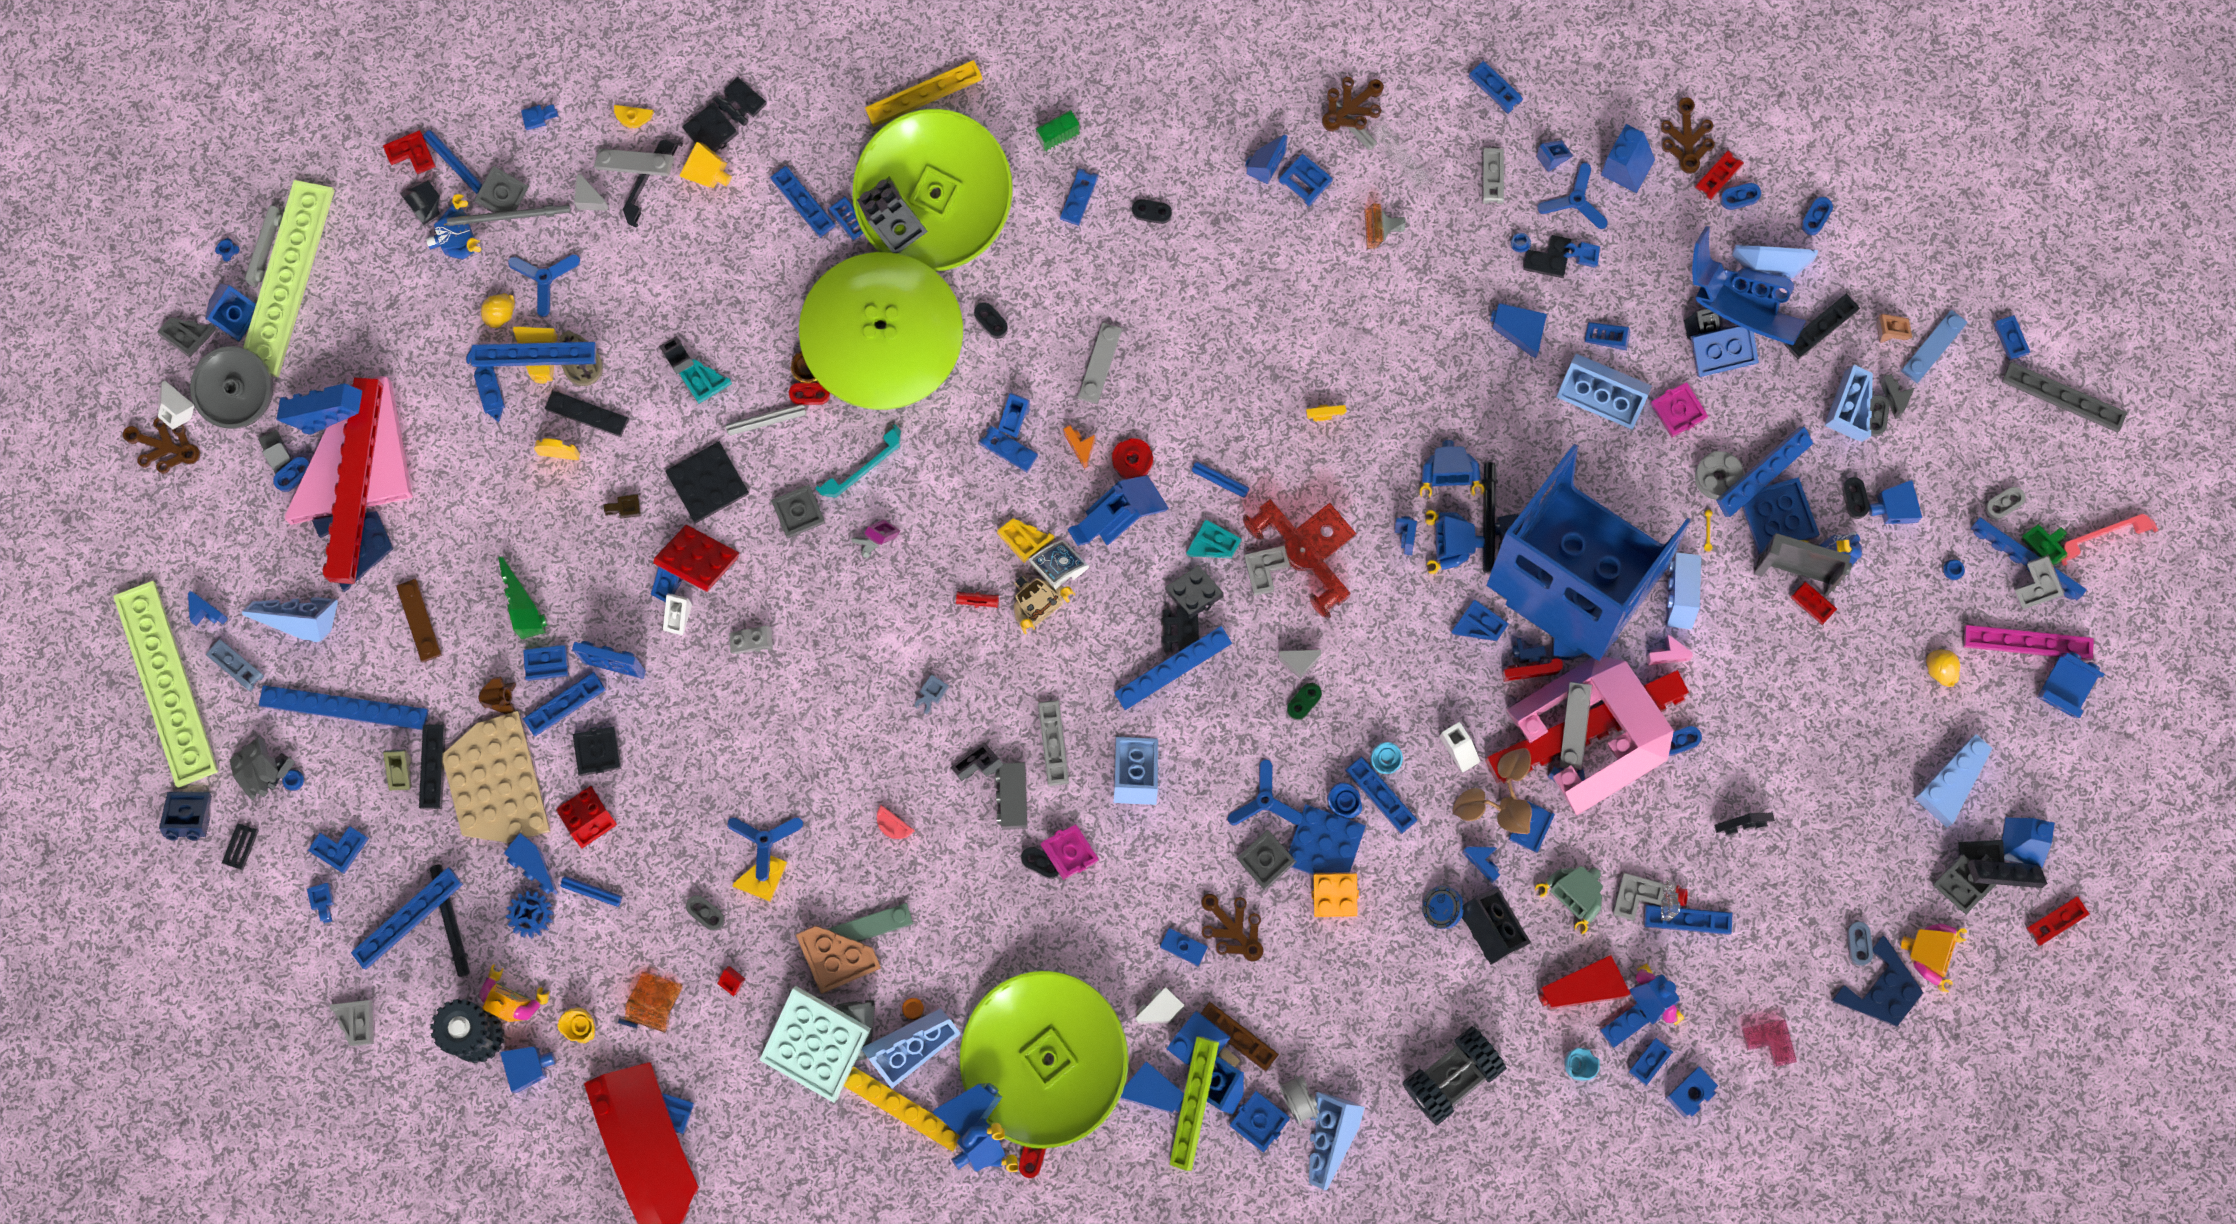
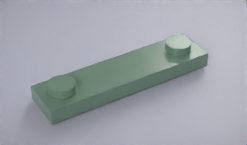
M905 903L828 928L827 930L860 942L913 925L908 905Z

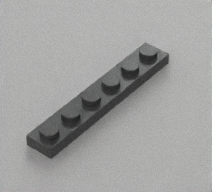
M2013 362L2008 365L2002 379V383L2117 433L2121 430L2128 413Z

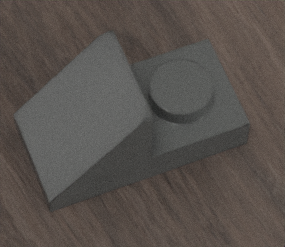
M1889 374L1882 378L1880 385L1889 401L1895 419H1898L1904 413L1915 388L1899 392L1900 386L1898 381L1893 378L1892 374Z
M278 430L258 439L263 448L262 453L275 474L292 461Z

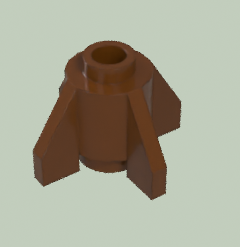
M501 676L493 677L481 689L478 695L480 704L484 708H490L503 714L516 712L513 704L510 703L512 700L511 691L515 689L516 683L504 684Z

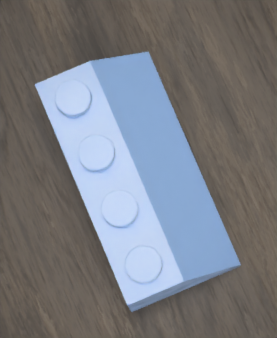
M1575 354L1556 397L1633 430L1652 385Z

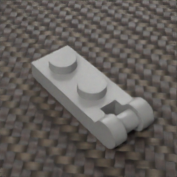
M1483 148V204H1489V202L1503 204L1504 149ZM1490 189H1497V194H1490Z

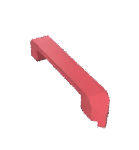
M2137 515L2067 541L2062 545V548L2068 554L2061 562L2063 566H2066L2067 560L2073 559L2080 554L2081 551L2077 544L2132 524L2138 534L2151 529L2155 533L2158 531L2155 522L2147 515Z

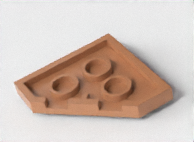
M817 925L796 933V937L821 994L881 969L873 947Z

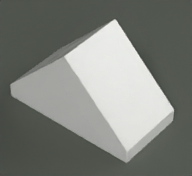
M669 593L666 595L663 631L679 635L684 634L692 607L688 598Z

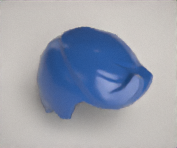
M1339 782L1331 788L1327 795V803L1335 814L1346 818H1354L1361 814L1362 802L1359 791L1354 786L1345 782Z

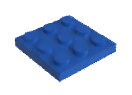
M1799 477L1764 487L1742 507L1759 554L1776 533L1797 540H1810L1820 535Z
M588 641L574 642L572 651L583 664L644 679L646 670L638 659L634 657L635 654L627 651H622V654L614 652L613 648L602 646L601 648L593 647L594 644Z
M1305 804L1302 812L1303 822L1298 824L1289 850L1291 856L1297 861L1291 868L1311 875L1313 873L1350 872L1366 825Z

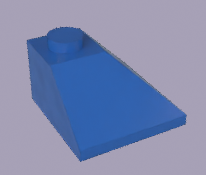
M1285 134L1256 150L1253 156H1249L1245 167H1247L1246 174L1265 184H1269L1286 153L1288 136Z
M220 283L209 299L205 319L240 342L250 326L256 304L230 285Z
M2006 817L2002 836L2004 860L2020 864L2040 865L2043 868L2052 844L2055 823L2035 818Z
M1196 1010L1166 1049L1182 1062L1191 1065L1197 1036L1219 1042L1217 1055L1231 1037Z
M1216 1055L1207 1102L1220 1111L1233 1114L1243 1097L1244 1072Z

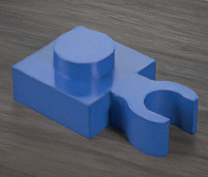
M1584 242L1579 243L1578 247L1573 243H1568L1564 246L1571 249V254H1563L1565 258L1576 257V264L1593 268L1598 266L1600 246Z

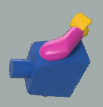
M1647 963L1637 968L1636 980L1638 984L1629 989L1650 1023L1653 1025L1663 1018L1666 1023H1674L1676 1026L1685 1019L1676 1007L1680 998L1675 992V983L1668 981L1663 974L1655 976Z

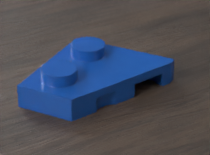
M1474 600L1451 633L1458 636L1497 642L1509 623Z

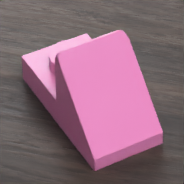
M1667 635L1665 638L1667 651H1664L1662 648L1652 650V653H1649L1647 656V664L1657 665L1690 661L1693 654L1672 636Z

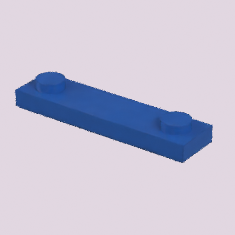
M784 166L770 177L775 186L819 238L836 227L831 218L787 166Z
M592 672L524 717L523 720L536 737L606 691L595 672Z
M1362 756L1345 769V772L1401 835L1418 821Z
M1645 905L1644 927L1731 935L1733 913Z

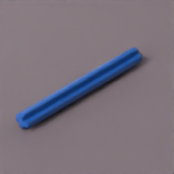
M431 130L424 133V140L477 194L482 183Z

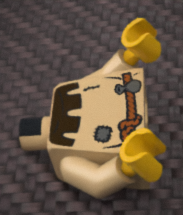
M1021 576L1014 583L1020 590L1015 596L1016 602L1013 605L1015 620L1021 626L1023 633L1027 634V628L1031 627L1035 630V626L1063 605V599L1068 603L1070 602L1067 598L1068 595L1073 594L1075 596L1076 594L1069 586L1064 587L1061 585L1055 590L1047 580L1041 581L1037 578L1032 583H1029L1024 576Z

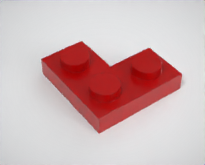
M420 130L382 145L391 166L410 158L417 175L436 167Z

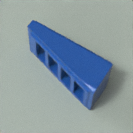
M843 197L828 209L829 213L853 241L864 234L862 229L855 233L851 231L859 223L854 207L846 197ZM844 206L847 208L841 214H838V210ZM849 212L852 214L846 220L842 219ZM855 218L857 221L848 227L847 223Z
M1588 322L1585 342L1627 351L1630 328ZM1594 329H1598L1596 338H1592ZM1602 330L1606 331L1605 339H1601ZM1611 332H1614L1613 340H1609ZM1619 334H1623L1622 341H1618Z

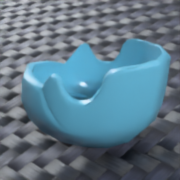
M1390 742L1379 743L1373 748L1370 755L1371 764L1374 769L1383 774L1394 773L1401 767L1403 762L1402 751L1396 744Z
M1575 1048L1569 1051L1564 1059L1565 1070L1574 1080H1590L1600 1070L1599 1058L1593 1056L1590 1050L1586 1048Z

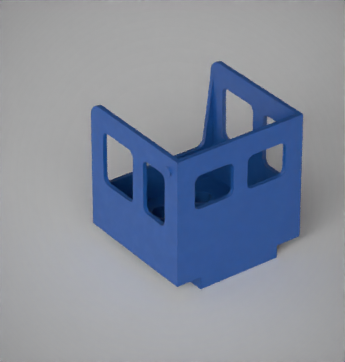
M1574 444L1515 522L1506 531L1486 586L1507 599L1505 604L1507 607L1576 652L1580 648L1600 661L1667 570L1692 520L1687 518L1665 544L1657 542L1574 486L1575 465L1579 447ZM1556 479L1554 486L1543 499V501L1540 503L1543 495L1546 493V491L1549 489V487ZM1523 523L1522 528L1520 529V531L1518 532V534L1515 535L1516 531L1518 530V528L1520 527V525Z

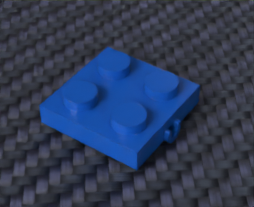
M1255 1091L1246 1104L1243 1103L1239 1108L1238 1115L1229 1126L1264 1153L1274 1139L1277 1140L1282 1134L1280 1131L1290 1120V1117Z

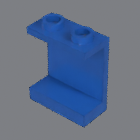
M2070 651L2069 653H2061L2037 698L2073 718H2080L2084 712L2081 707L2096 680L2103 678L2105 674L2099 671L2100 667L2091 662L2087 664L2081 661V656Z

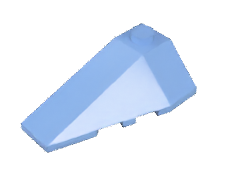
M321 597L311 598V603H299V599H292L281 605L279 600L253 601L242 611V614L297 638L319 642L332 630L338 601L337 599Z
M1317 1092L1315 1101L1318 1105L1319 1113L1316 1119L1311 1117V1121H1316L1315 1134H1310V1141H1314L1315 1153L1310 1155L1309 1183L1327 1190L1359 1129L1365 1107L1346 1099Z

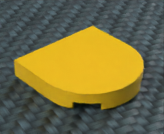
M543 438L542 442L540 440L535 441L534 450L539 456L579 460L580 457L579 451L573 444H570V447L563 445L562 440Z

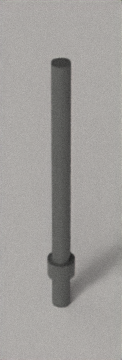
M551 204L545 205L543 208L450 217L446 219L447 226L545 215L546 217H554V214L570 213V205L553 206Z

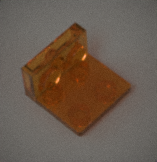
M643 972L626 1003L625 1019L666 1033L669 1026L670 1012L683 986Z

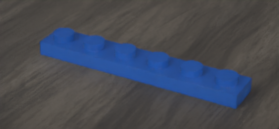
M595 342L471 345L472 367L596 364Z
M1799 426L1716 499L1725 517H1731L1814 444L1805 427Z
M1981 517L1970 528L1974 531L1976 537L1988 540L1992 543L1991 545L1994 549L2000 552L2004 551L2010 555L2009 558L2015 563H2022L2028 567L2027 563L2029 561L2040 558ZM2054 567L2065 592L2064 596L2071 600H2079L2087 589Z
M1220 626L1115 691L1114 694L1124 710H1127L1233 643L1223 627Z
M448 867L356 947L351 954L362 969L367 970L464 884L455 872Z

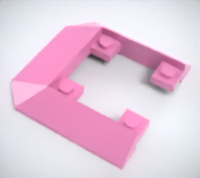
M1603 656L1598 661L1592 657L1506 710L1528 742L1531 743L1548 732L1539 715L1568 698L1570 682L1592 684L1590 706L1603 700L1625 732L1608 743V747L1617 758V761L1583 782L1572 765L1553 776L1554 781L1564 794L1566 801L1576 816L1668 760L1674 730L1628 663L1623 660Z

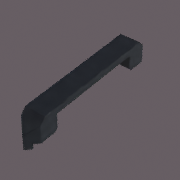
M676 139L661 140L654 153L673 156L678 146L682 147L683 143ZM642 174L623 207L627 223L635 228L639 226L637 221L642 213L640 208L634 204L650 174Z

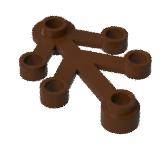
M1345 77L1341 84L1343 88V108L1336 112V101L1339 99L1340 92L1336 88L1329 89L1327 93V99L1329 100L1328 113L1324 114L1322 125L1330 132L1338 130L1341 126L1363 130L1367 124V119L1364 116L1378 118L1382 109L1377 104L1372 105L1370 108L1358 106L1370 97H1379L1384 89L1383 83L1378 79L1371 80L1367 89L1351 101V90L1354 86V80L1351 77ZM1345 82H1349L1351 85L1347 86ZM1348 114L1361 115L1356 117L1355 120L1344 118ZM1362 121L1364 124L1360 125L1357 122Z
M1685 97L1680 100L1677 107L1678 112L1682 114L1683 134L1673 127L1670 121L1662 122L1660 129L1663 133L1671 135L1684 147L1685 154L1675 147L1674 142L1670 139L1664 140L1662 150L1667 153L1670 152L1680 161L1679 165L1683 172L1692 174L1699 169L1700 159L1707 152L1713 150L1715 142L1710 138L1705 139L1702 147L1694 154L1693 146L1705 133L1711 132L1714 125L1711 120H1704L1701 127L1692 135L1691 113L1695 108V103L1691 98ZM1682 106H1688L1689 110L1682 109ZM1704 124H1709L1711 128L1706 129ZM1663 125H1669L1670 129H1664ZM1706 142L1711 143V144H1712V147H1710V148L1706 147V146H1705V143H1706ZM1665 144H1671L1672 148H1666ZM1688 161L1692 162V163H1693V166H1692V167L1687 166V165H1686V162H1688Z
M159 417L154 420L153 425L159 431L163 441L141 434L134 426H129L123 431V438L129 444L139 442L158 448L147 455L142 454L138 457L137 463L143 468L150 466L151 462L170 453L177 456L167 461H159L156 465L157 471L161 474L168 473L170 468L180 463L194 464L200 458V450L197 446L189 443L185 434L186 428L183 424L178 426L182 427L180 433H176L178 427L172 429V432L178 436L181 447L174 445L166 428V423L163 422L161 427H157V423L162 421ZM136 433V437L130 439L131 434ZM192 451V457L187 458V453ZM143 458H147L145 464H141ZM162 464H166L164 470H160Z
M1214 894L1203 896L1201 900L1202 908L1208 912L1212 911L1227 929H1214L1212 926L1207 925L1202 929V936L1205 939H1211L1212 937L1237 939L1242 945L1234 946L1228 945L1226 942H1219L1216 945V952L1219 955L1241 954L1250 962L1261 959L1264 949L1262 944L1258 942V926L1261 923L1260 915L1253 913L1249 916L1248 923L1251 927L1248 939L1243 934L1244 909L1247 906L1244 898L1238 897L1234 901V908L1236 909L1234 923L1219 907L1218 898ZM1207 899H1213L1214 904L1212 906H1208L1206 904ZM1237 901H1243L1244 907H1237ZM1252 917H1257L1259 919V922L1257 924L1251 923L1250 919ZM1211 929L1212 934L1210 936H1206L1204 934V930ZM1225 945L1227 949L1225 952H1220L1218 947ZM1255 947L1257 949V953L1250 954L1249 948Z

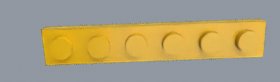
M972 60L864 108L874 128L983 80L975 61Z
M853 1066L844 1084L845 1088L954 1152L957 1147V1140L961 1137L934 1114Z

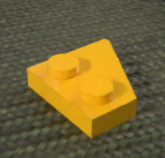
M1014 518L997 530L1000 538L1023 563L1046 547L1055 538L1053 534L1049 533L1047 535L1038 531L1036 527L1025 525Z
M770 855L769 877L766 881H759L756 878L755 864L736 880L732 887L771 902L787 862Z

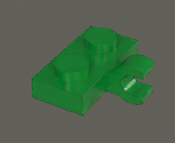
M2037 524L2022 536L2021 540L2038 557L2049 555L2053 567L2067 557L2068 553L2058 544L2066 538L2065 535L2067 534L2062 527L2049 535Z

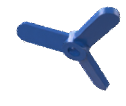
M1583 163L1579 166L1574 188L1570 196L1538 204L1537 210L1541 214L1574 208L1578 209L1598 229H1605L1608 226L1607 219L1586 201L1585 192L1591 174V166L1588 163ZM1574 198H1579L1580 202L1574 201Z
M571 255L548 269H539L517 257H511L508 260L510 268L537 282V313L541 317H546L550 312V284L552 280L580 264V258L577 255ZM542 276H547L545 280H541Z
M1263 760L1259 764V795L1257 799L1229 814L1227 820L1230 825L1235 826L1262 810H1269L1296 825L1303 822L1304 817L1301 812L1273 798V765L1271 761ZM1265 798L1269 799V802L1266 804L1262 803V800Z
M730 818L727 827L756 843V878L759 881H766L769 877L770 850L773 843L800 830L803 827V821L800 818H793L767 832L759 831L737 818ZM763 839H767V840H768V841L765 842V843H762V842H761V840H763Z

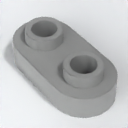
M2011 487L1992 498L1986 504V514L1994 520L2001 519L2010 514L2025 502L2026 496L2024 491L2018 487ZM2010 496H2014L2016 502H2012ZM1994 506L1999 508L1998 513L1993 511Z

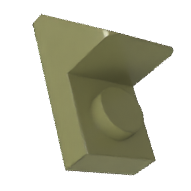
M406 750L383 751L389 791L410 790L412 787L409 766L412 762L410 755Z

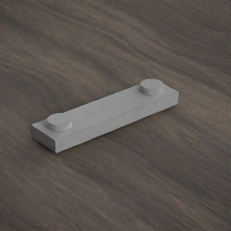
M599 148L594 167L597 170L669 176L674 157L667 154Z
M270 205L245 276V280L253 287H257L258 283L262 282L264 278L263 269L277 227H280L282 221V213L275 206Z
M1102 323L1078 399L1098 405L1122 328Z
M1570 682L1560 767L1568 768L1572 765L1574 769L1582 770L1592 684Z
M1059 700L1039 702L1038 708L1048 787L1069 784Z

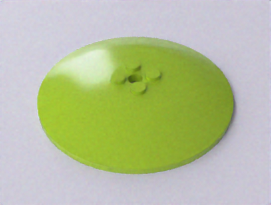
M925 109L900 116L874 135L857 163L853 179V206L858 223L866 238L877 251L892 253L868 223L857 201L864 192L871 190L879 181L890 176L903 200L928 231L898 254L919 260L936 272L960 267L985 252L999 236L1009 216L1013 198V181L1007 157L998 141L985 127L961 113L943 109ZM934 188H940L941 195L939 198L934 199L931 197V192ZM897 225L894 231H901L904 225Z
M865 253L836 264L814 284L806 297L800 314V347L806 365L814 378L833 396L848 404L865 409H897L916 403L929 396L948 378L957 363L962 348V314L957 299L949 285L936 271L926 264L898 253ZM882 320L887 325L884 329H877L875 323Z
M1053 971L1028 972L1002 982L992 989L976 1006L968 1020L962 1037L960 1073L964 1090L967 1091L978 1084L991 1083L999 1090L997 1093L1002 1096V1099L986 1121L990 1126L994 1123H999L1005 1131L1004 1138L1021 1146L1043 1149L1056 1148L1072 1144L1087 1137L1100 1127L1113 1112L1123 1093L1127 1079L1128 1046L1122 1024L1116 1012L1105 997L1094 987L1065 973ZM1047 1053H1051L1054 1056V1062L1050 1066L1044 1061Z

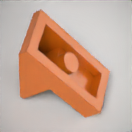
M1070 425L1063 429L1064 436L1085 469L1088 467L1094 448L1095 435L1082 441L1078 430H1073Z

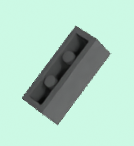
M1025 762L1003 763V766L995 772L996 783L1000 782V791H996V802L1001 804V812H997V825L1001 824L1002 830L1028 829Z

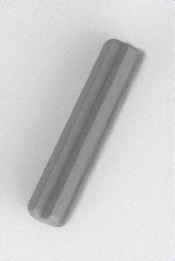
M1336 102V112L1343 108L1340 102ZM1350 114L1344 117L1347 119L1355 120V118ZM1347 127L1368 150L1373 149L1377 145V141L1365 128L1358 130L1353 127Z

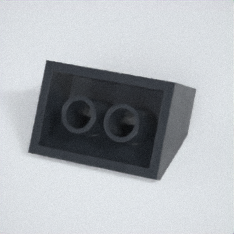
M1498 887L1462 905L1464 910L1462 919L1467 924L1473 938L1479 944L1490 965L1501 961L1531 943Z

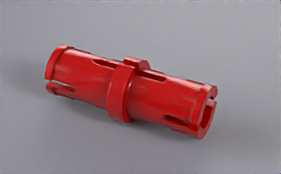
M957 591L956 605H972L975 608H979V606L998 608L999 595L981 594L980 591H976V593Z

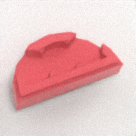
M880 805L877 811V823L885 836L892 839H903L915 832L914 829Z

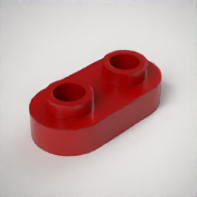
M796 383L789 389L790 400L796 405H823L830 399V393L819 383ZM798 392L803 393V396L801 398L796 397V394ZM819 392L824 393L821 398H818L816 395Z
M1024 1146L1019 1162V1171L1022 1176L1029 1179L1038 1176L1047 1148L1034 1150L1031 1147ZM1028 1163L1034 1165V1170L1031 1172L1026 1170Z

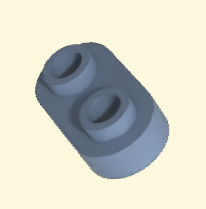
M1855 922L1847 930L1849 956L1855 965L1864 966L1870 963L1873 958L1871 931L1867 924ZM1855 930L1861 931V937L1855 936ZM1858 951L1863 952V959L1857 957Z

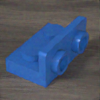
M1408 516L1396 518L1395 533L1402 534L1401 548H1405L1404 555L1412 556L1417 521Z

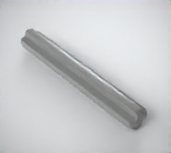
M798 404L726 424V430L728 435H735L806 415V409L804 404Z

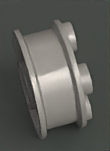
M1723 451L1712 452L1701 460L1696 469V485L1703 495L1716 500L1744 476L1743 467L1740 461L1730 453ZM1719 472L1723 474L1724 479H1716L1714 473Z
M1295 1074L1294 1079L1284 1084L1278 1083L1282 1096L1299 1127L1302 1126L1301 1122L1311 1117L1317 1118L1319 1113L1318 1105L1313 1095H1308V1086L1302 1075L1298 1077Z

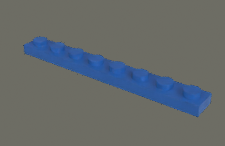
M264 685L258 704L259 707L416 730H423V725H426L429 711L424 708Z

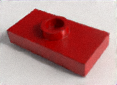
M1806 581L1790 597L1821 625L1837 610L1834 605Z

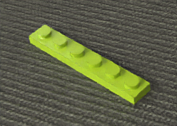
M1202 1036L1196 1037L1169 1164L1185 1171H1192L1219 1046V1042Z

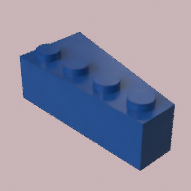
M343 383L326 387L324 391H309V395L306 396L298 393L294 394L292 399H288L286 396L281 397L276 420L300 429L304 434L312 435L358 414L362 390Z

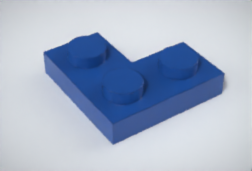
M349 826L338 843L319 833L307 851L345 874L369 838Z

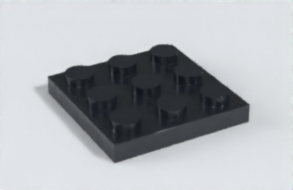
M720 441L665 471L695 524L749 495L747 488Z

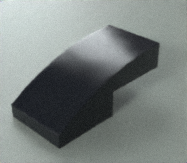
M677 336L659 346L676 375L694 365Z

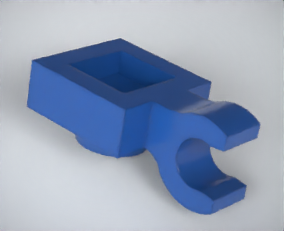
M540 105L521 110L526 130L546 126L545 120L559 117L554 105H548L543 110Z
M324 883L307 888L311 909L313 911L318 909L320 921H323L324 924L332 922L331 913L328 906L334 905L330 884Z

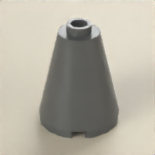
M865 1000L863 1004L862 1002L852 1001L832 1006L871 1028L863 1047L872 1043L875 1000ZM862 1049L856 1061L867 1059Z

